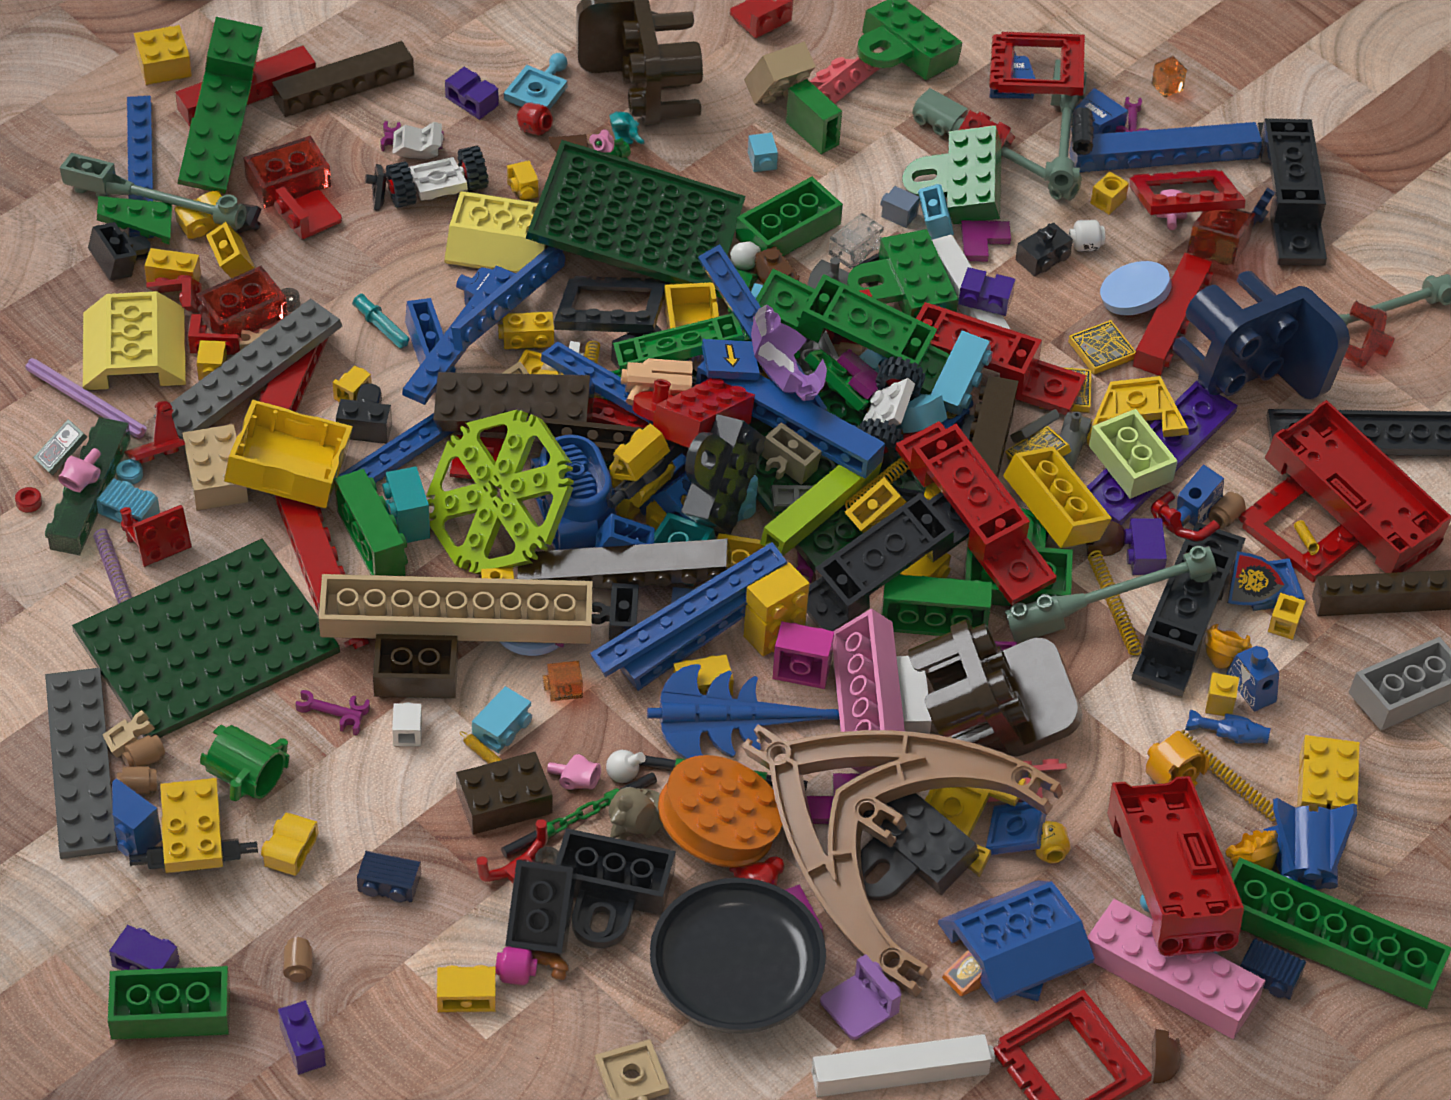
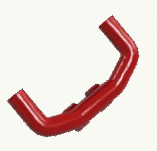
M1171 491L1157 499L1150 508L1154 518L1162 519L1164 528L1176 536L1190 541H1203L1220 528L1215 520L1200 531L1183 528L1181 513L1174 508H1169L1168 505L1175 500V496Z
M543 819L536 821L537 839L524 854L502 868L489 870L487 858L484 856L477 858L479 878L484 882L508 878L514 883L516 861L519 859L533 861L545 847L548 841L546 821Z

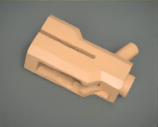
M650 358L643 363L628 362L627 369H622L621 384L625 385V392H630L626 402L633 406L634 396L640 392L653 391L654 381L657 379L669 381L671 383L669 394L674 396L692 388V362Z

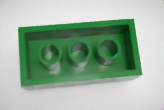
M811 176L738 216L736 238L741 243L747 241L754 243L760 247L761 251L777 247L782 256H785L841 225L843 204Z
M364 469L334 478L337 513L370 575L406 576L405 565L408 564V559L404 548H407V542L404 534L398 533L397 523L393 514L389 515L386 511L387 505L382 495L378 496L374 479L372 477L369 478Z
M899 574L884 585L881 615L893 622V631L896 633L942 636L951 632V625L965 619L970 622L973 628L984 623L988 627L992 582Z
M228 966L110 971L107 1022L111 1040L229 1035L230 980Z

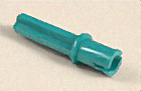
M363 293L354 298L352 305L365 316L367 322H372L398 348L402 349L408 346L410 338L382 312L380 306L374 305Z

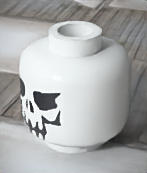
M1078 220L1075 222L1073 229H1069V236L1073 238L1074 247L1077 251H1097L1105 243V228L1100 226L1097 220Z

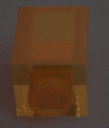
M1174 56L1157 62L1154 65L1151 85L1164 98L1184 89L1187 69Z
M579 660L547 664V675H542L544 691H549L550 701L583 698V679Z

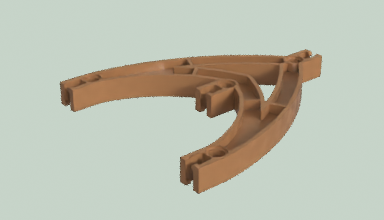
M758 724L754 729L758 737L756 741L760 744L766 741L769 744L766 750L762 752L753 747V741L747 739L742 745L748 757L771 772L775 800L787 840L802 873L825 912L861 956L866 954L872 962H877L888 980L894 982L916 998L922 991V987L913 980L909 982L904 978L907 971L913 969L927 981L930 980L933 974L929 966L893 942L873 912L865 889L861 867L862 831H866L887 846L892 847L897 838L889 830L884 831L879 826H881L883 820H888L895 824L899 830L903 831L907 824L901 814L885 804L903 796L926 790L971 787L999 791L1020 798L1046 815L1049 814L1053 805L1049 803L1047 798L1044 797L1042 799L1036 795L1038 789L1042 787L1052 792L1057 799L1063 794L1059 782L1017 758L978 744L933 734L893 730H862L828 733L784 741ZM786 754L782 760L774 761L777 755ZM878 766L857 776L836 790L830 813L828 856H826L811 817L803 775L833 769ZM1022 778L1031 779L1026 785L1018 784ZM868 810L875 811L871 817H862ZM900 959L896 967H887L890 960Z

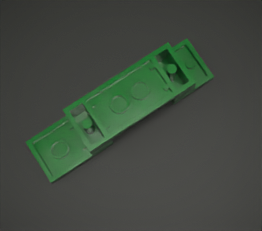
M216 16L206 57L205 73L194 118L192 117L177 184L207 191H219L221 194H226L256 67L263 27Z
M772 269L756 297L760 307L770 306L780 316L781 323L793 328L802 336L816 343H819L825 330L828 329L888 359L894 357L897 360L898 357H902L903 361H906V358L910 359L911 364L916 362L918 364L917 368L921 367L923 369L922 373H925V380L920 391L924 395H931L950 354L931 345L937 331L936 328L823 274L814 289Z
M731 313L615 342L613 345L619 369L611 372L621 377L622 369H627L628 362L643 363L648 358L686 361L691 357L703 355V339L751 340L749 337L744 338L740 323L734 314ZM799 350L794 354L795 359L801 358ZM757 361V363H758V368H759L760 370L763 369L762 366H761V365L759 364V362Z

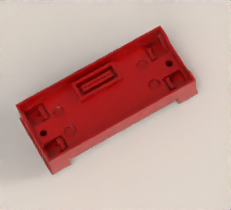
M1327 400L1319 404L1312 413L1288 429H1282L1274 434L1269 450L1265 455V460L1281 475L1289 474L1376 557L1375 564L1384 573L1407 571L1434 552L1443 542L1444 535L1451 522V515Z
M1176 777L1169 783L1131 786L1127 782H1113L1107 816L1114 834L1122 838L1153 919L1151 932L1159 953L1164 956L1226 951L1234 948L1239 941L1244 907L1191 777Z

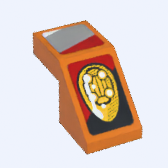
M968 950L943 974L942 978L962 997L980 989L982 985V968Z

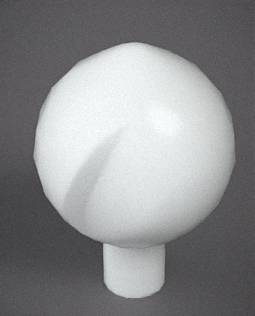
M750 241L738 243L732 248L729 259L737 269L750 270L755 267V255L761 252V249Z
M628 750L615 751L609 756L606 763L608 776L619 783L632 781L639 772V764L645 762V755L642 752L633 754Z

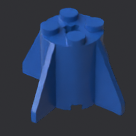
M1279 798L1273 799V811L1277 825L1265 828L1263 831L1273 830L1278 833L1280 851L1277 853L1275 864L1280 874L1316 890L1337 888L1338 863L1357 817V805L1352 803L1332 810L1318 807V812L1309 811V806L1294 807Z

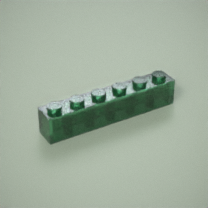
M99 417L95 427H91L88 443L82 446L80 459L84 460L93 448L98 449L101 452V456L93 465L99 468L101 473L95 483L88 484L80 493L64 486L61 503L56 504L52 523H48L45 530V538H48L50 550L81 555L98 516L96 500L114 479L117 473L116 468L122 461L125 454L124 451L127 450L131 441L129 423Z

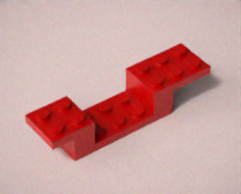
M927 302L924 303L916 318L937 329L931 345L948 354L951 353L961 331L990 341L993 355L989 365H984L983 368L1000 373V378L1018 381L1017 400L1051 411L1056 409L1058 413L1066 415L1067 412L1072 411L1086 383L1087 375L1041 361V339Z
M938 421L896 443V451L922 486L926 487L934 482L970 529L968 548L1011 605L1056 582L1057 576L1027 538L1030 520L957 424L945 429L941 422Z

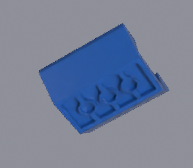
M1033 881L938 920V925L951 943L962 940L981 966V984L995 1003L1091 964L1095 959L1082 920L1052 881Z

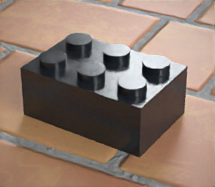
M525 859L516 861L505 946L560 954L567 951L578 867Z

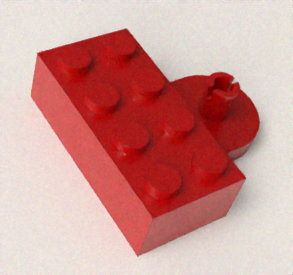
M709 378L674 396L669 394L671 383L667 380L657 379L654 381L653 391L640 392L634 396L632 406L633 411L637 415L653 421V426L663 434L665 439L689 448L698 434L711 432L717 414L743 420L749 424L755 395L747 392L743 387L728 385L722 379Z

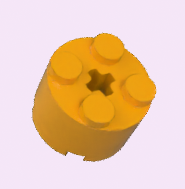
M1176 731L1163 742L1154 743L1148 749L1147 755L1149 758L1145 770L1147 775L1156 784L1169 783L1176 777L1190 776L1195 787L1198 784L1196 778L1201 773L1204 776L1208 770L1209 758L1181 731Z

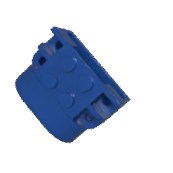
M578 435L559 436L555 439L572 462L565 465L573 467L572 471L565 473L564 479H572L574 483L571 485L573 491L552 544L555 550L595 548L597 531L611 513L616 515L615 508H610L606 502L607 499L615 494L611 476L601 451L594 442ZM545 446L540 453V457L531 459V469L542 467L549 463L550 454ZM552 494L535 498L543 521H545L552 504Z

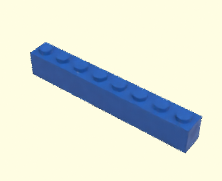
M1256 122L1093 134V150L1086 155L1075 153L1071 142L1069 155L1075 167L1080 168L1079 173L1259 159L1262 139Z
M704 361L697 367L696 385L709 379L707 378ZM760 374L758 380L722 379L728 385L743 387L747 392L755 395L751 416L772 428L777 427L782 422L821 450V455L866 479L883 461L884 442L816 406L814 403L803 401L795 393H784L772 380Z

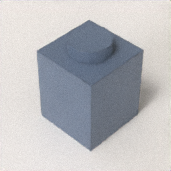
M894 186L881 199V217L907 228L918 215L919 196Z

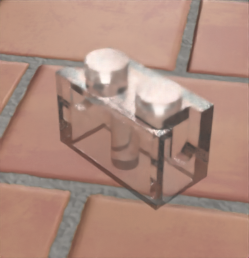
M860 213L830 237L829 255L839 258L840 262L848 268H853L856 264L863 262L871 252L880 248V240L882 238L880 234L884 231V227L865 214Z

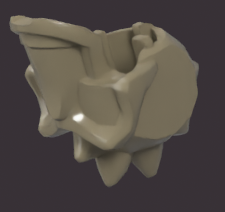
M633 787L620 789L609 806V816L613 824L610 837L626 840L633 834H643L647 838L653 836L663 827L658 811L660 793L650 789H636Z

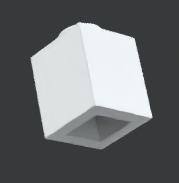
M409 702L403 704L394 703L393 746H421V704Z

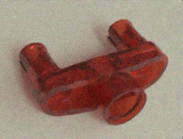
M1356 300L1350 309L1349 315L1367 322L1370 327L1362 347L1358 348L1349 344L1344 358L1352 361L1353 365L1363 369L1374 353L1386 357L1392 348L1395 338L1384 333L1387 312L1378 308L1373 309Z

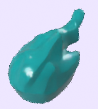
M616 111L609 115L615 140L623 138L628 144H633V140L639 144L645 143L638 135L640 123L635 121L631 114Z

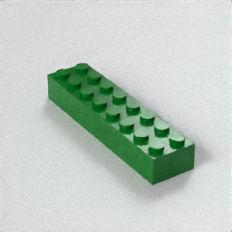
M1239 858L1231 877L1244 907L1241 930L1427 1009L1451 953L1450 946L1243 858Z

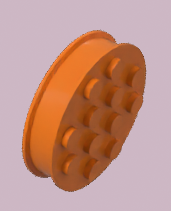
M700 755L680 762L671 772L658 800L660 819L672 839L691 855L718 866L744 867L760 861L770 850L773 840L777 837L782 827L774 790L770 785L747 766L720 756Z

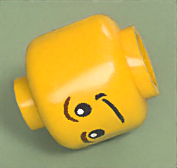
M1045 821L1042 825L1040 849H1035V853L1040 860L1048 863H1058L1068 855L1071 849L1067 829L1061 823Z

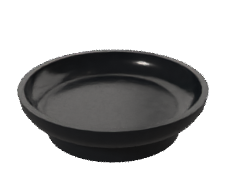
M724 878L691 888L676 898L665 909L656 923L651 937L650 963L658 988L669 1004L681 1015L708 1029L727 1033H752L784 1023L806 1006L815 994L822 979L826 963V947L822 930L810 910L791 893L778 886L756 879Z

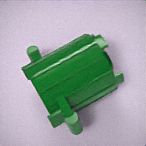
M221 724L213 731L217 737L211 744L207 755L202 753L200 757V764L205 766L206 772L230 784L229 798L232 801H238L245 795L259 800L267 796L276 786L283 773V769L289 767L290 755L287 754L288 741L284 738H280L275 743L269 745L233 725L225 727Z

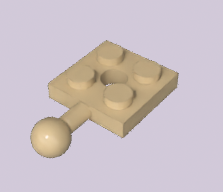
M651 1039L595 1055V1063L609 1100H649L669 1094V1086ZM628 1070H636L640 1075L635 1079H629L625 1077L624 1073Z

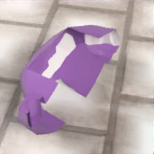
M765 305L761 307L753 317L751 336L755 358L768 377L784 393H796L803 401L813 400L823 388L827 368L823 359L814 373L804 375L797 367L794 354L802 347L806 338L793 328L781 323L780 316L770 306Z

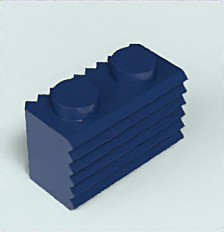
M366 850L357 874L358 891L370 897L380 895L382 897L386 896L395 902H413L421 877V861Z
M1254 938L1240 967L1264 979L1263 988L1269 990V993L1274 997H1284L1291 1000L1303 975L1306 961Z

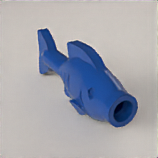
M1194 710L1189 711V719L1185 728L1187 731L1198 728L1217 731L1216 736L1235 740L1234 742L1237 744H1268L1271 728L1264 727L1243 716L1225 714L1224 720H1214L1201 717Z

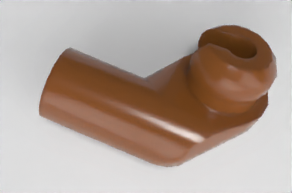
M535 950L533 959H538V964L552 967V978L566 979L569 965L559 954Z

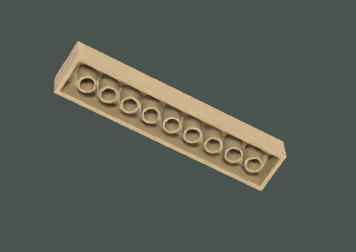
M322 574L319 608L320 637L376 638V634L457 636L458 641L591 644L592 581Z

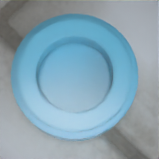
M124 460L116 468L117 478L121 482L127 481L133 485L143 478L142 465L136 460Z

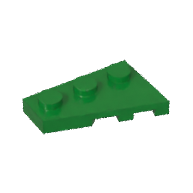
M98 196L97 221L106 224L115 222L118 228L124 230L131 228L140 231L142 236L149 238L152 235L161 238V242L170 245L172 204Z
M821 349L808 354L804 360L810 365L809 367L813 372H815L823 359L827 368L825 378L828 382L827 385L831 390L842 395L850 408L857 411L870 408L871 397L868 400L865 399L849 385V381L853 377L846 374L847 370L834 358Z

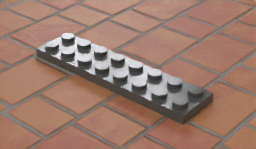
M311 298L260 337L224 362L222 366H219L170 403L173 407L172 418L178 437L183 439L182 432L210 427L343 327L341 320Z
M100 667L45 674L60 859L117 852L108 745L102 735L106 732Z

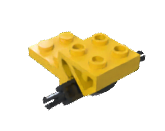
M651 423L643 430L638 429L632 435L630 442L626 445L621 444L613 454L615 458L609 470L612 486L615 488L616 493L606 500L608 506L612 509L617 506L618 516L632 520L640 513L639 507L673 477L676 466L672 461L684 451L683 445L672 441L666 442L663 434Z
M217 778L162 783L160 788L163 846L147 848V853L129 854L130 867L148 864L149 869L165 868L166 873L197 871L223 867V861L239 860L241 854L258 853L257 841L240 843L238 838L222 840Z

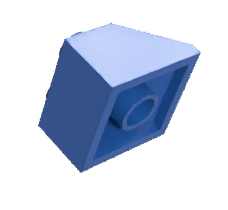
M116 778L112 782V806L117 847L125 856L147 853V848L155 847L162 841L157 807Z

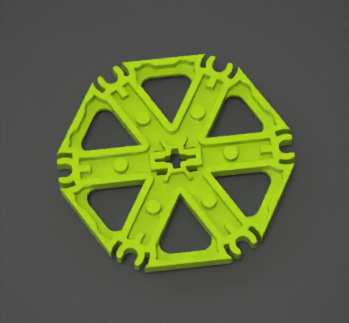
M513 410L468 422L466 424L469 426V429L463 426L460 427L463 432L462 439L452 435L451 441H447L426 497L430 498L427 500L429 506H434V511L429 513V518L433 519L430 521V527L454 564L459 568L467 570L471 563L469 572L481 575V569L517 567L530 564L532 562L529 557L537 560L538 556L535 554L536 547L538 546L546 551L548 549L547 544H552L573 491L571 485L574 483V480L564 479L565 473L573 470V467L565 464L572 462L544 421L531 414L526 422L528 413L521 410ZM506 425L508 432L495 462L481 441L480 433L485 429ZM538 437L549 452L550 461L545 466L522 472L534 439ZM459 457L476 484L444 491L442 483L452 459ZM496 487L501 488L500 494L502 498L496 496L498 494ZM552 494L553 501L546 519L541 526H538L522 501ZM476 513L465 542L461 546H456L445 529V522L449 519ZM502 523L515 542V550L509 555L488 559Z

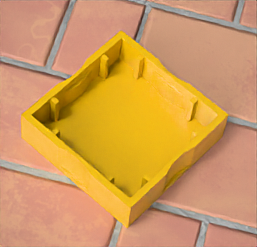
M252 400L244 419L242 431L237 436L230 452L224 481L327 508L335 486L334 478L338 477L348 450L353 426L320 417L299 414L286 408Z

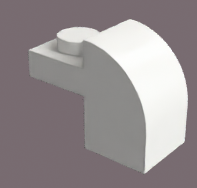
M432 122L423 129L409 125L402 126L394 132L393 154L413 159H430L438 156V148L443 142L442 124Z

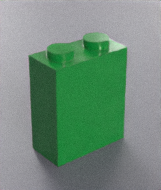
M808 79L789 87L786 123L821 155L839 146L842 110Z

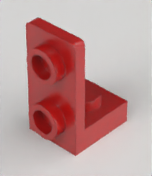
M180 275L177 279L172 280L156 278L155 282L146 283V288L153 292L182 291L179 296L182 308L191 313L202 312V283L193 279L192 276Z
M191 314L188 333L190 353L198 354L200 340L224 341L226 343L227 355H235L240 351L239 335L207 333V325H203L202 314Z

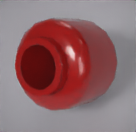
M526 103L517 113L518 126L525 133L543 135L551 128L553 116L545 105Z

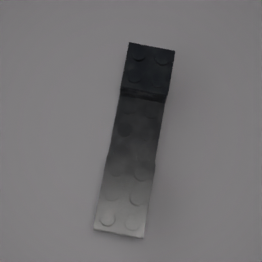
M1265 118L1264 122L1257 123V127L1262 139L1260 150L1261 162H1269L1273 190L1275 192L1269 214L1277 265L1325 266L1327 255L1321 223L1326 200L1312 119Z
M942 492L930 500H927L922 493H919L815 567L816 581L809 585L807 614L819 628L828 631L840 628L870 608L869 595L925 555L932 562H935L967 539L970 529Z
M1196 522L1193 531H1200L1206 525ZM1218 529L1200 542L1185 539L1174 565L1184 563L1183 554L1189 553L1193 547L1209 546L1215 560L1217 572L1212 573L1211 578L1205 582L1191 580L1188 572L1168 579L1145 633L1141 655L1131 680L1183 697L1198 660L1202 640L1218 600L1222 601L1231 579L1236 551L1242 552L1246 538Z

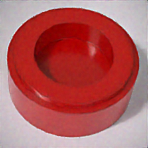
M33 487L20 489L15 495L16 507L25 513L37 511L42 505L40 491Z

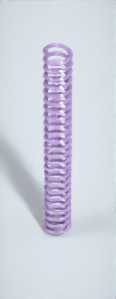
M104 528L99 529L94 533L93 537L119 604L123 598H132L126 584L127 581L123 576L124 573L116 556L112 541H110L111 538L109 537L108 530ZM99 531H105L103 533L96 535ZM104 538H105V539H108V540H105V541H102L101 543H99V541L102 540V539H104ZM106 546L110 547V546H111V548H107V549H105L104 551H102V549H103L104 547H106ZM108 550H110V551L112 550V551H113V552H108V553H106V554L104 555V552H106V551H108ZM109 554H114V556H109L108 558H105ZM110 558H115V560H111L108 563L106 562ZM111 562H117L116 564L108 566V564H110ZM112 566H118L117 568L109 570ZM114 570H120V571L114 572V573L111 575V572H112V571H114ZM118 573L121 574V575H118V576H116V577H114V578L112 579V577H113L115 574H118ZM119 577L123 578V579L117 580L115 583L113 582L116 578H119ZM120 581H123V582H124V583L118 584V585L115 587V584H116V583H118V582H120ZM122 585H125V586H126V587H122V588H120V589H118V590L116 591V589H117L119 586H122ZM123 589H126V590H127V591L121 592L119 595H117L119 591H121V590H123ZM128 593V595H125L119 599L120 595Z

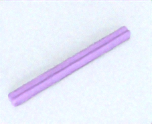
M34 358L29 359L25 368L30 373L134 437L141 439L146 433V426Z

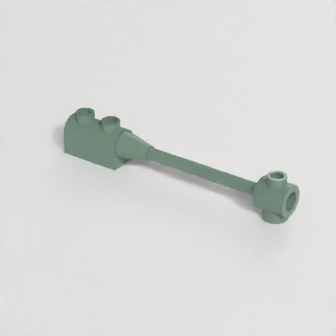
M1055 60L1053 80H1060L1061 60ZM1084 72L1083 95L1051 94V105L1060 106L1062 121L1059 157L1055 158L1052 162H1046L1044 181H1049L1051 186L1058 190L1070 188L1073 182H1078L1080 168H1076L1074 162L1068 158L1071 115L1079 100L1085 98L1087 72Z
M931 88L917 99L912 110L916 123L919 125H924L925 123L932 125L934 132L940 136L945 133L949 135V131L959 130L968 112V108ZM1005 146L1002 147L1001 156L1044 179L1045 168ZM1079 173L1078 182H1073L1072 186L1066 190L1055 189L1049 182L1048 189L1050 195L1056 200H1060L1063 197L1071 201L1080 189L1081 174Z
M70 153L59 167L63 183L74 187L77 193L92 191L95 192L97 198L98 196L108 197L110 195H137L211 214L215 223L222 225L227 222L235 231L243 226L246 219V207L238 204L237 198L233 195H224L218 199L216 205L137 186L116 175L114 163L75 153Z
M1449 274L1438 277L1430 275L1424 280L1422 290L1348 314L1338 315L1347 326L1349 323L1426 299L1430 304L1441 302L1443 305L1451 304V276Z
M1195 546L1189 553L1183 554L1184 563L1086 594L1041 595L1037 601L1029 604L1016 603L1010 610L1005 611L1014 642L1018 644L1065 629L1064 618L1086 607L1087 604L1187 572L1191 580L1205 582L1211 578L1212 573L1217 572L1209 546Z

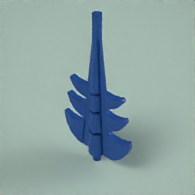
M699 664L683 667L673 673L662 689L660 708H647V719L660 720L666 744L675 754L685 760L703 755L700 748L702 732L708 733L710 741L720 752L734 757L736 752L731 742L733 729H739L740 736L744 742L750 739L753 741L752 746L761 750L760 743L756 741L758 737L754 732L758 724L760 726L813 720H840L839 709H817L758 702L756 697L758 678L756 676L750 678L742 686L738 698L733 699L729 692L731 671L720 674L711 683L707 694L701 695L697 685V676L701 668Z

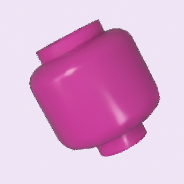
M506 946L502 952L497 953L496 975H499L502 983L526 985L529 982L530 976L536 977L538 959H532V951L530 949Z

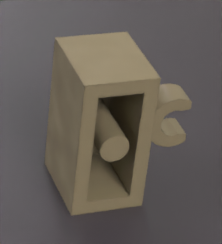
M781 422L766 436L765 447L761 456L768 460L765 471L768 472L771 468H778L775 478L780 479L786 473L802 485L818 470L822 451Z

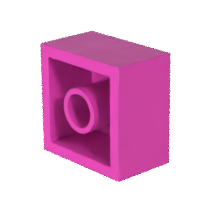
M781 621L775 644L772 679L825 689L832 661L834 631Z

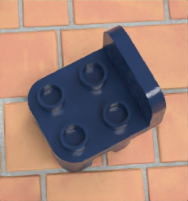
M1245 271L1238 275L1237 283L1258 303L1242 309L1217 285H1210L1202 289L1190 301L1186 310V317L1211 341L1205 357L1185 337H1179L1174 342L1173 351L1198 375L1199 384L1209 394L1218 395L1224 393L1226 396H1232L1239 392L1247 382L1258 377L1266 381L1273 378L1276 374L1281 376L1299 395L1306 399H1314L1330 391L1349 347L1350 335L1343 319L1311 289L1297 286L1276 295L1252 271Z

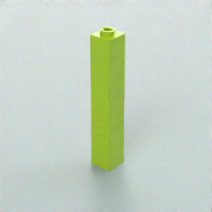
M882 462L866 479L838 465L764 527L760 544L765 547L773 542L782 556H784L839 510L846 500H849L856 492L863 489L864 486L879 475Z

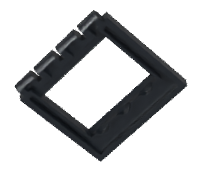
M592 276L569 278L554 319V330L654 333L664 301L666 282L655 278H645V281H641V278L621 277L620 280H617V277L597 276L596 279H593ZM581 289L651 291L646 309L637 312H626L621 309L612 311H600L595 308L588 310L574 309Z

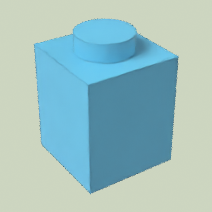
M772 133L755 134L748 137V155L753 172L777 169L778 151Z

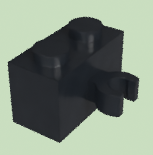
M1054 222L1049 223L1043 229H1038L1036 233L1018 242L1015 260L1035 277L1070 257L1073 238Z
M612 583L611 606H606L601 602L592 603V612L600 614H592L591 623L599 625L605 621L609 622V641L637 625L639 584Z

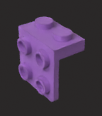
M865 954L857 959L855 975L823 994L820 998V1003L848 1037L856 1040L899 1013L901 991L894 982H890L885 977L880 965L875 961L872 962Z

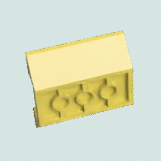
M461 191L449 225L444 262L478 269L484 267L492 270L497 265L517 273L546 249V245L526 239L527 231L538 203Z
M157 291L104 295L83 312V388L85 390L109 389V375L158 373L160 386L186 385L185 310L181 305Z

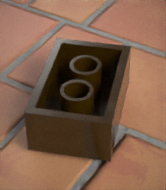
M376 634L373 667L374 697L456 699L458 637L452 635Z
M536 751L456 772L457 794L473 835L553 814V794Z

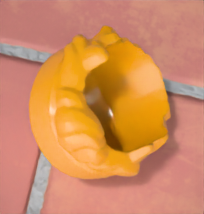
M1214 624L1206 630L1207 634L1204 638L1206 654L1216 668H1229L1238 653L1252 648L1251 638L1249 635H1246V638L1243 639L1235 631L1219 630V624Z
M1255 830L1252 835L1244 833L1242 840L1236 845H1230L1226 849L1225 854L1230 858L1234 868L1239 858H1243L1271 870L1275 864L1277 853L1280 851L1278 833L1273 830L1263 832Z

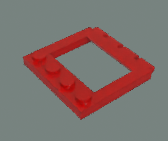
M1001 32V34H994L991 44L989 87L1002 93L1083 95L1085 34ZM1015 46L1061 48L1060 80L1013 78Z
M1217 169L1199 170V172L1181 171L1176 172V174H1173V172L1154 173L1153 176H1150V174H1139L1130 177V188L1150 215L1245 209V198L1225 173L1217 171ZM1211 180L1220 193L1202 191L1200 194L1194 195L1184 192L1177 193L1176 196L1155 195L1149 186H1161L1162 183L1176 185L1190 181L1193 183H1203Z
M1289 475L1286 480H1283L1270 493L1265 494L1256 501L1253 506L1246 509L1238 518L1243 523L1242 529L1281 559L1290 558L1293 568L1313 583L1316 581L1317 576H1322L1361 543L1340 524L1318 542L1319 550L1316 554L1311 555L1309 551L1302 554L1264 525L1305 492Z
M1084 989L998 1038V1045L993 1048L994 1055L1004 1068L1010 1066L1007 1072L1021 1090L1028 1087L1024 1091V1095L1028 1100H1061L1022 1050L1021 1046L1067 1019L1116 1080L1084 1100H1120L1152 1079V1074Z

